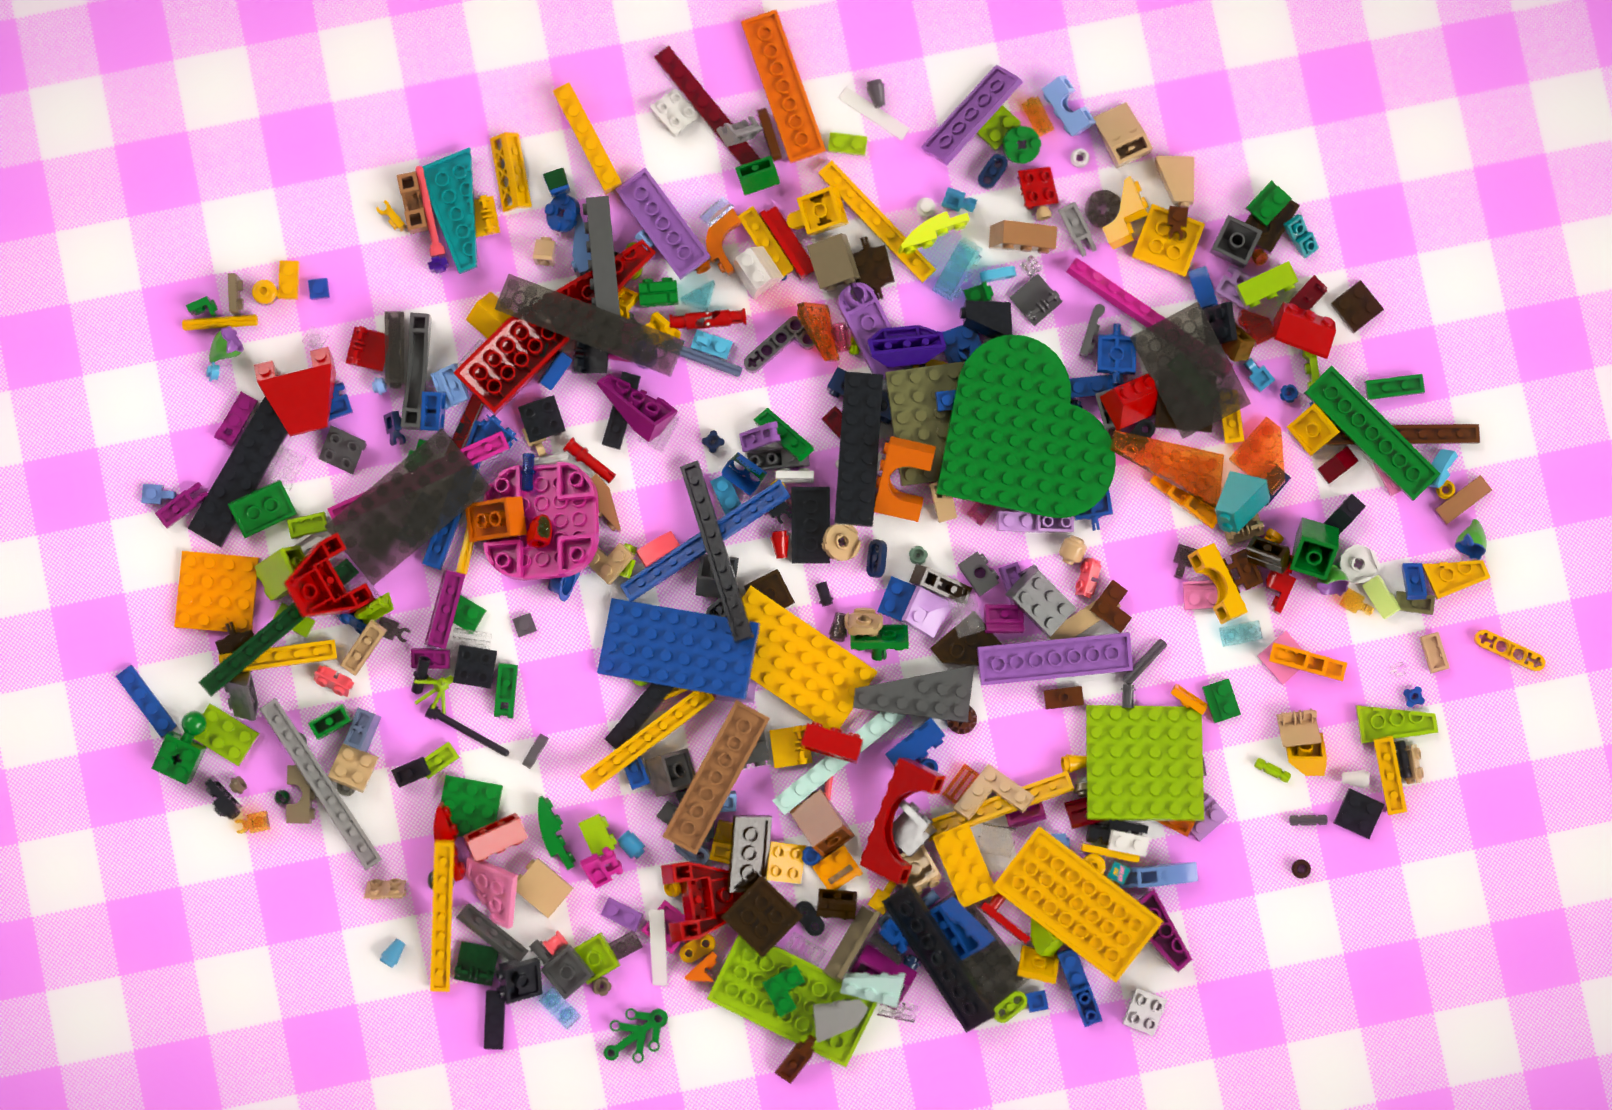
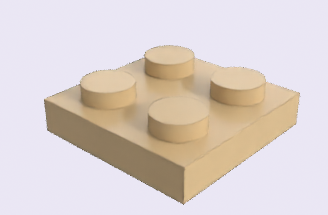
M342 744L328 774V778L333 782L364 793L379 757Z

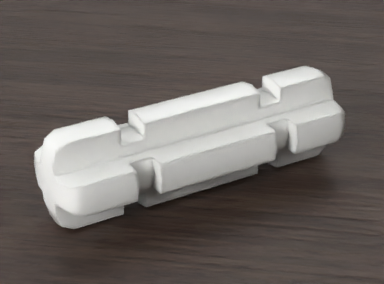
M567 453L531 459L532 466L557 464V462L569 463Z

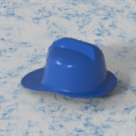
M581 571L569 577L551 578L548 590L558 594L560 600L565 602L570 597Z

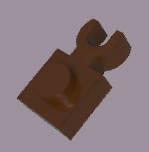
M1169 206L1167 226H1172V229L1168 233V239H1172V233L1176 232L1179 234L1178 240L1181 241L1183 238L1181 227H1187L1189 208Z

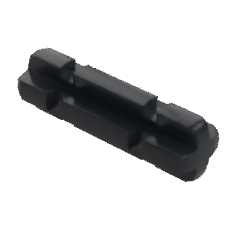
M1396 741L1394 745L1395 750H1397L1398 765L1401 768L1400 776L1401 778H1409L1412 774L1411 769L1408 768L1410 764L1407 751H1405V741Z

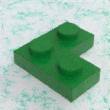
M797 965L762 982L779 1017L797 1009L788 992L805 982Z

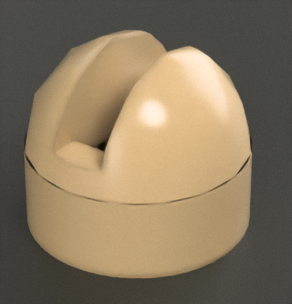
M1040 206L1036 210L1037 221L1047 220L1052 217L1051 211L1047 206Z

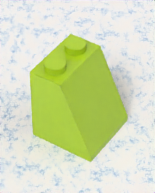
M300 545L281 548L254 566L256 575L265 588L264 592L270 601L279 600L289 595L283 583L305 557Z

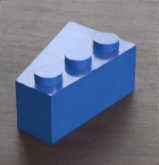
M930 718L888 751L885 756L893 766H895L899 758H910L912 760L918 758L921 761L929 754L927 752L928 749L932 746L936 749L944 742L942 738L946 735L935 721Z

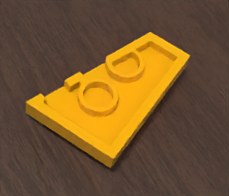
M1483 560L1422 564L1436 600L1491 578Z

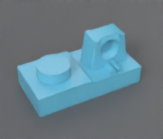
M696 330L690 348L727 361L733 342Z

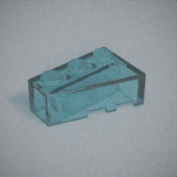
M963 237L956 246L932 291L951 302L954 298L958 299L963 291L961 288L964 281L968 282L973 274L971 272L973 265L977 266L982 258L980 253L983 247Z

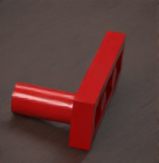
M998 893L993 896L988 904L986 902L982 903L979 907L981 911L1023 944H1027L1031 938L997 912L1006 900L1004 896Z

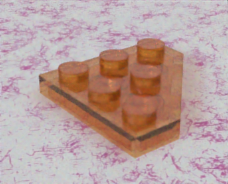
M808 302L798 303L797 316L824 361H839L828 305Z
M1266 416L1230 456L1229 461L1246 475L1266 479L1269 493L1272 496L1286 481L1281 427Z

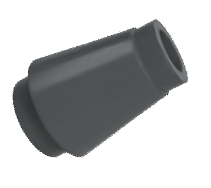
M875 79L867 82L866 89L875 108L885 106V88L882 80Z

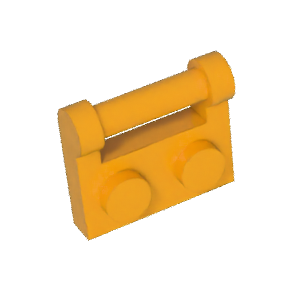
M844 845L812 866L826 888L833 890L839 889L857 875L861 876L864 874ZM848 865L852 866L853 870L831 884L828 881L829 878Z

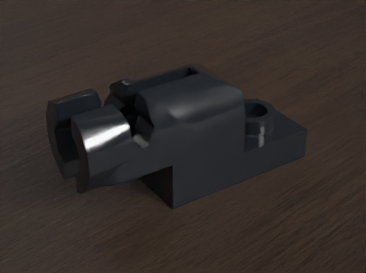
M1109 820L1108 826H1105L1106 824L1088 825L1086 842L1096 843L1100 836L1101 844L1108 846L1111 829L1127 833L1130 830L1132 834L1142 835V833H1148L1149 826L1119 820Z

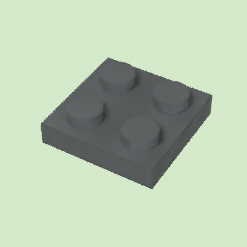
M568 945L541 969L542 973L565 1000L595 975L571 945Z

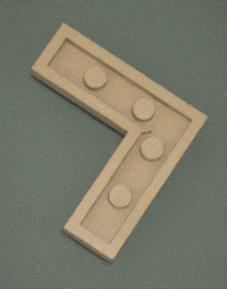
M988 764L955 804L953 810L969 821L988 796L994 792L1024 813L1035 797Z

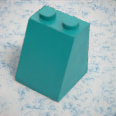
M1233 471L1229 472L1215 508L1219 529L1225 532L1232 531L1238 533L1270 501L1266 479Z

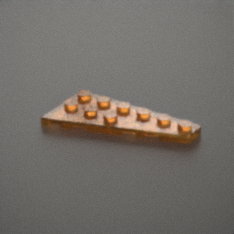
M1117 430L1113 432L1111 451L1216 508L1221 494L1223 454Z

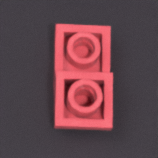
M669 531L638 549L636 553L646 568L680 546L672 531Z

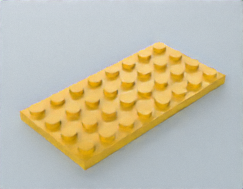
M750 586L742 600L749 621L760 623L750 679L814 722L823 724V728L830 729L835 727L840 729L853 710L855 688L869 686L878 671Z
M1040 825L992 886L998 893L1115 983L1164 922Z

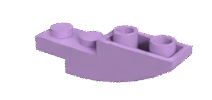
M998 511L996 512V531L1022 533L1074 532V516L1050 518L1024 512Z

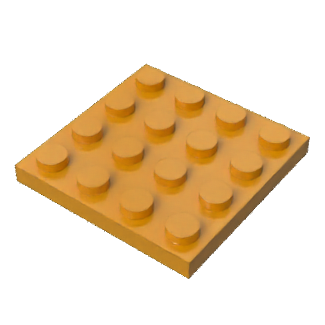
M182 551L174 627L228 632L225 624L233 621L236 632L253 629L258 580L254 566L259 564L260 558Z

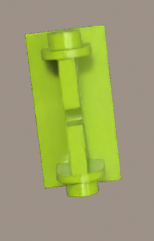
M387 592L356 610L354 614L356 619L363 620L364 624L367 625L371 619L375 621L394 610L390 593Z

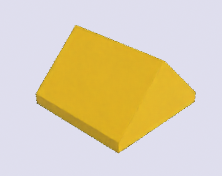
M490 291L476 302L466 321L488 339L508 318L513 315L515 316L517 313Z

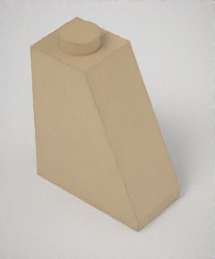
M1156 156L1154 163L1172 204L1188 208L1194 202L1195 156Z

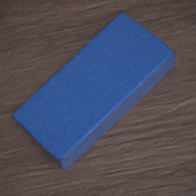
M559 352L538 383L552 390L572 363V358L563 352Z

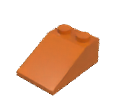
M522 496L465 504L469 542L527 535Z

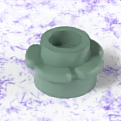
M915 546L914 549L912 548L909 551L910 561L913 564H923L928 557L927 551L922 546Z

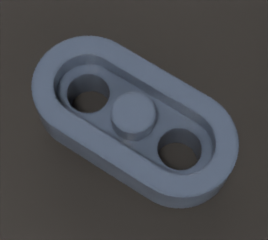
M674 843L676 852L690 862L705 865L710 859V852L703 845L698 852L703 853L704 857L699 858L698 853L695 855Z

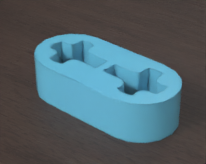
M1015 266L991 269L979 273L981 283L1017 276Z

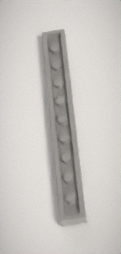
M275 698L259 708L364 870H368L381 861L382 858L278 700Z

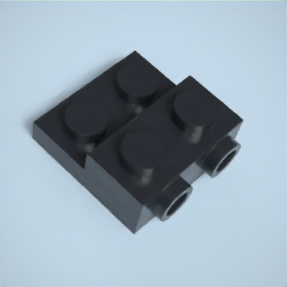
M209 778L204 783L207 786L206 791L213 798L216 797L212 802L215 806L213 810L220 817L223 816L229 820H234L241 813L240 809L243 806L217 779Z
M538 957L521 962L514 959L498 964L499 970L495 971L496 978L500 982V987H497V995L507 1005L543 994L541 964Z

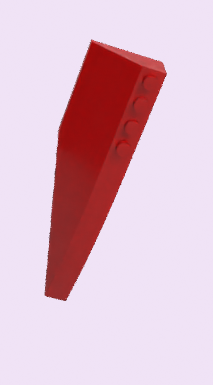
M643 239L615 256L618 292L656 254V251L649 247ZM592 271L579 276L554 291V293L540 299L537 303L525 308L515 316L513 315L508 318L453 372L493 415L496 416L593 319V316L597 315L596 309H592L591 298L595 297L594 290H590L589 279H593ZM553 331V336L548 338L550 332ZM546 343H549L545 357H541L540 354H543Z

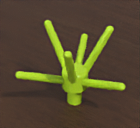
M450 675L447 678L441 677L436 680L428 676L426 680H414L415 684H433L434 686L432 690L414 703L417 705L437 691L438 694L431 709L436 707L441 697L442 713L446 715L445 690L449 689V685L453 683L454 677Z

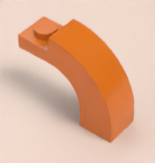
M732 205L714 218L709 226L706 237L707 252L711 256L709 259L711 264L719 261L717 266L722 274L726 272L727 276L735 272L723 251L722 244L729 232L741 226V221Z

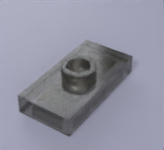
M631 931L609 943L618 960L643 947L635 931Z

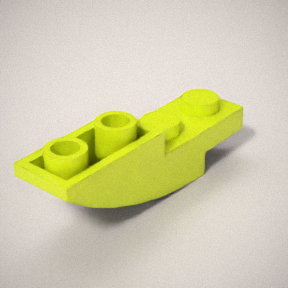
M946 211L926 220L906 237L898 249V253H905L907 255L921 247L923 249L930 248L938 237L946 235L948 231L964 229L970 220L968 213L950 218Z

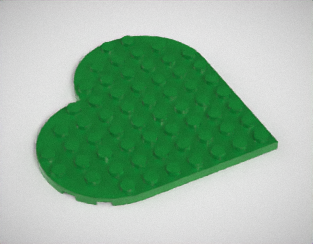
M1004 335L980 345L966 359L959 373L935 494L1050 518H1068L1082 514L1094 507L1104 497L1112 483L1116 467V455L1112 439L1108 431L1104 429V425L1093 414L1081 407L1070 404L1071 384L1069 375L1063 362L1051 348L1039 340L1028 336Z

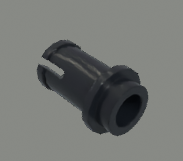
M827 581L816 584L815 586L820 598L819 604H822V607L832 605L834 598L831 597Z

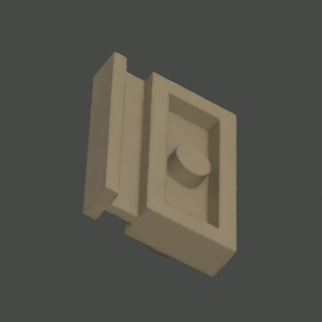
M228 273L229 312L233 316L241 315V310H244V300L240 297V291H243V280H240L236 273Z

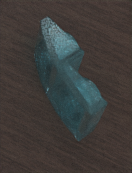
M1259 620L1219 628L1223 647L1263 639Z
M554 987L539 1000L567 1030L581 1017Z

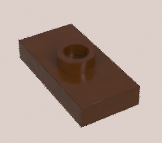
M1082 686L1043 691L1046 710L1084 705Z

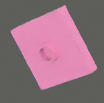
M1284 631L1273 641L1274 643L1303 650L1287 631ZM1272 642L1257 657L1283 685L1299 670L1269 662L1273 646Z

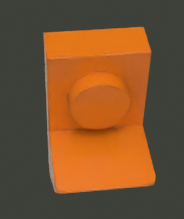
M712 951L684 978L688 981L714 982L704 969L707 967L710 970L717 963L716 958L718 955Z

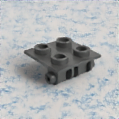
M1038 273L1010 297V300L1033 326H1036L1063 302L1059 298L1058 292L1053 291Z
M331 425L318 459L353 475L362 450L364 451L367 446L366 441Z

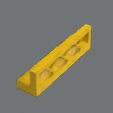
M504 132L490 138L503 212H509L517 208L527 209L532 207L519 133ZM499 140L502 143L501 150L498 149L497 141ZM502 159L505 160L504 169L501 167ZM506 177L508 178L509 182L507 187L504 184V180ZM509 195H510L511 198H512V204H513V205H510V206H508V197H509Z

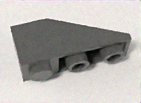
M784 448L747 453L748 459L764 471L810 466L809 455L799 462Z

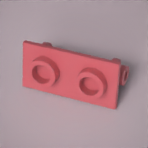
M1084 558L1080 566V577L1075 586V595L1091 599L1097 582L1091 581L1092 577L1098 579L1102 567L1100 565L1101 561L1094 558Z
M320 665L317 671L314 672V681L322 687L332 689L339 696L344 695L348 697L349 689H352L354 686L352 679L341 673L336 679L334 676L337 671L325 665Z

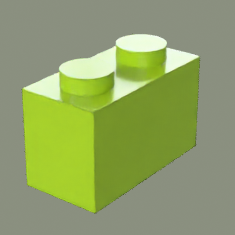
M597 814L578 823L592 855L595 853L598 856L603 855L602 849L604 847H609L611 850L616 849L615 845L618 843L614 834H609L606 828L609 826L605 815L601 817L600 814Z

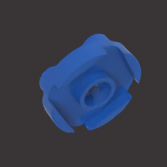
M562 193L548 203L545 207L548 226L552 230L562 233L572 230L578 222L576 221L577 214L580 215V205L577 199Z

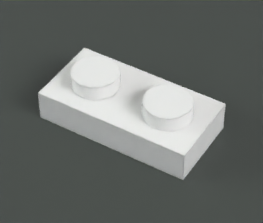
M781 468L779 471H776V480L780 479L783 483H814V471H810L809 468H800L799 471Z
M1111 829L1107 849L1146 857L1150 838Z

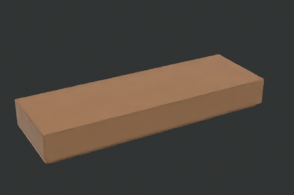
M1479 475L1437 507L1435 511L1447 525L1491 492L1492 489L1485 479Z

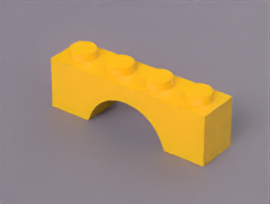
M1215 543L1197 549L1188 555L1195 573L1208 576L1217 588L1218 598L1213 606V610L1221 625L1248 612Z

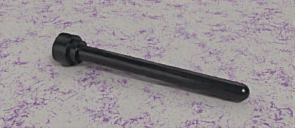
M431 703L425 713V717L428 719H438L502 756L507 757L509 755L508 749L441 713V710L438 709L439 706L436 705L434 709H431L433 704Z

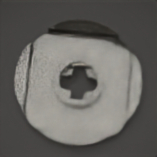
M1109 190L1093 192L1086 200L1084 206L1086 218L1097 228L1110 224L1119 214L1121 199ZM1102 204L1109 208V211H1106L1105 214H1102L1101 210L1098 209Z

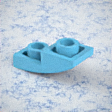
M1441 449L1431 465L1441 474L1429 487L1440 488L1449 478L1450 474L1447 469L1458 458L1455 451Z

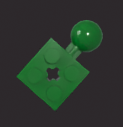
M190 711L184 715L182 719L183 735L174 731L166 734L151 769L185 785L192 782L207 749L206 746L193 741L196 735L201 734L206 729L207 721L202 713ZM179 754V755H180L179 758H180L182 761H178L176 755Z

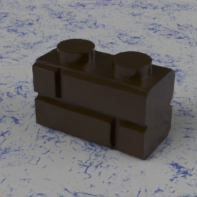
M1254 536L1246 548L1248 562L1281 574L1285 572L1291 562L1289 547L1258 536Z
M819 888L817 917L855 920L857 891Z

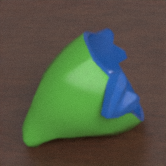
M1473 519L1471 525L1457 537L1455 548L1459 552L1468 555L1471 559L1476 558L1480 560L1486 552L1487 540L1481 523L1477 519Z

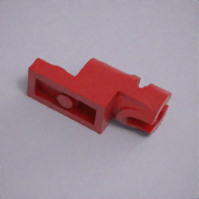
M1290 564L1283 574L1270 570L1266 578V588L1280 594L1279 597L1275 595L1271 604L1274 607L1272 612L1278 615L1281 614L1297 579L1289 575L1293 571L1289 569Z

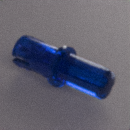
M533 453L522 454V470H520L522 474L521 489L522 491L529 492L533 490V476L536 473L534 470L535 455Z

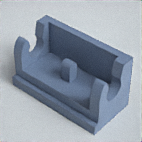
M357 708L343 744L367 752L381 716Z

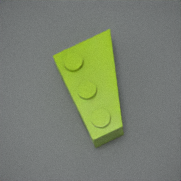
M1287 261L1234 287L1243 306L1249 305L1250 308L1261 304L1259 300L1265 297L1267 300L1278 296L1277 292L1284 289L1287 292L1295 288L1294 284L1299 281L1290 262Z

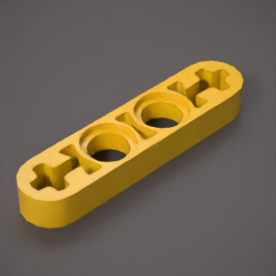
M1480 630L1474 635V642L1477 646L1531 671H1540L1545 667L1546 662L1542 655L1488 630ZM1486 634V639L1493 640V637L1495 638L1491 648L1489 647L1491 643L1486 641L1481 643L1479 635ZM1499 641H1503L1506 645V649L1503 652H1499L1496 649V644ZM1516 649H1520L1523 652L1521 660L1514 658L1513 653ZM1527 657L1532 660L1538 658V662L1541 664L1540 666H1536L1534 668L1533 662L1527 661L1526 664L1524 662L1526 661Z

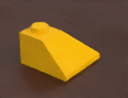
M1320 733L1321 743L1286 747L1288 762L1305 776H1325L1327 755L1323 733Z

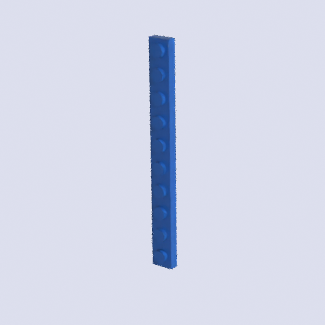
M1113 375L1070 379L1071 398L1095 396L1096 393L1118 386L1116 384L1115 386L1112 385ZM1120 375V385L1124 384L1123 375ZM956 390L935 392L937 412L952 410Z
M780 479L718 520L724 541L791 497ZM699 532L622 583L620 587L628 600L634 601L707 553L701 533Z

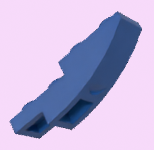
M1071 948L1058 952L1057 956L1084 1027L1103 1021L1078 953Z

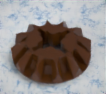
M970 706L968 716L970 722H963L960 727H958L959 722L946 720L953 732L966 734L976 726L977 715Z

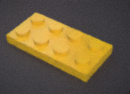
M968 822L932 836L957 899L964 908L998 894L992 888L994 885Z

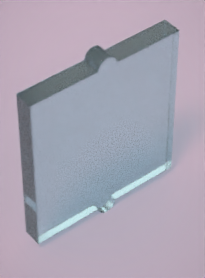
M722 197L699 217L711 227L734 206Z

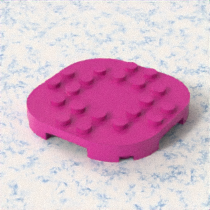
M567 462L525 467L516 465L501 471L498 474L499 476L488 485L483 501L522 496L526 532L529 531L530 523L534 517L545 514L551 521L552 538L549 545L544 548L529 546L527 544V535L486 540L483 543L484 551L490 564L504 576L520 581L563 578L582 571L594 558L599 543L598 492L593 480L582 469ZM541 520L538 521L539 527H542Z

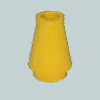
M1066 754L1061 757L1063 772L1068 771V773L1086 767V756Z

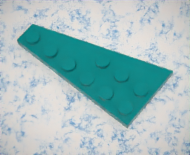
M468 147L422 166L430 202L459 274L478 267L471 147Z

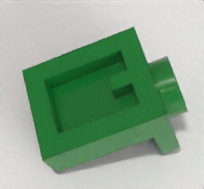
M986 281L980 285L963 290L966 300L991 301V297L994 296L991 285L987 286Z
M207 296L186 305L190 314L200 315L206 312L205 309L208 308L213 317L217 316L216 310H218L214 299L210 300Z

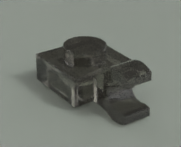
M1178 544L1173 558V563L1178 564L1174 577L1183 578L1185 567H1192L1188 555L1197 549Z

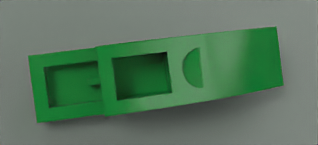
M542 795L538 799V820L542 839L550 857L558 854L566 869L570 870L575 867L574 862L576 859L571 851L567 853L564 848L566 842L562 835L558 836L556 834L562 830L561 825L563 821L558 814L554 815L551 810L554 806L549 797L545 798Z

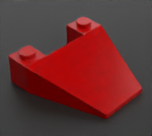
M329 347L310 351L312 368L278 376V371L272 360L254 365L257 383L290 437L328 427L336 379L334 359Z
M338 532L315 544L283 583L302 617L352 613L375 600L366 583L347 592L329 559L347 549Z
M689 861L660 865L663 885L680 883L685 921L668 923L671 943L700 939L726 924L721 917L744 894V892L730 893L727 891L729 870Z

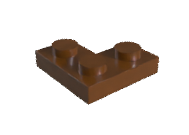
M1112 580L1089 611L1121 633L1132 619L1131 616L1117 607L1128 590Z

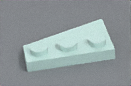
M846 973L840 993L897 1008L906 973H899L898 975H889L888 973H881V975Z

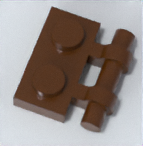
M1246 548L1230 555L1233 563L1229 565L1225 558H1223L1239 593L1241 592L1238 585L1243 584L1245 590L1264 583L1257 565L1248 562ZM1236 568L1240 579H1234L1231 573L1232 569Z

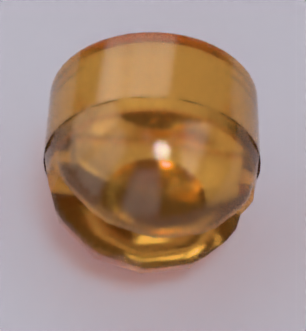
M1255 249L1251 258L1256 265L1261 266L1267 262L1268 255L1262 249Z

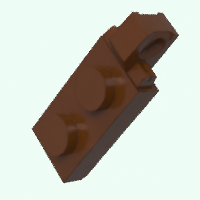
M809 1035L804 1043L802 1041L796 1043L777 1067L775 1074L791 1084L811 1059L814 1052L812 1047L815 1044L816 1038Z

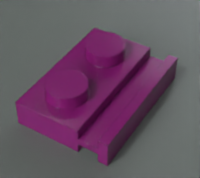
M984 605L985 633H1024V615L1016 605Z

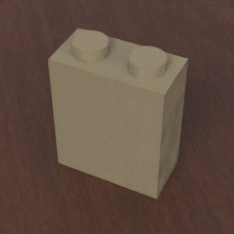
M840 233L807 246L821 290L832 292L838 289L837 286L842 284L844 286L855 283L856 279L860 278L846 234Z

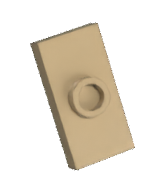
M1439 632L1419 637L1430 674L1449 669Z

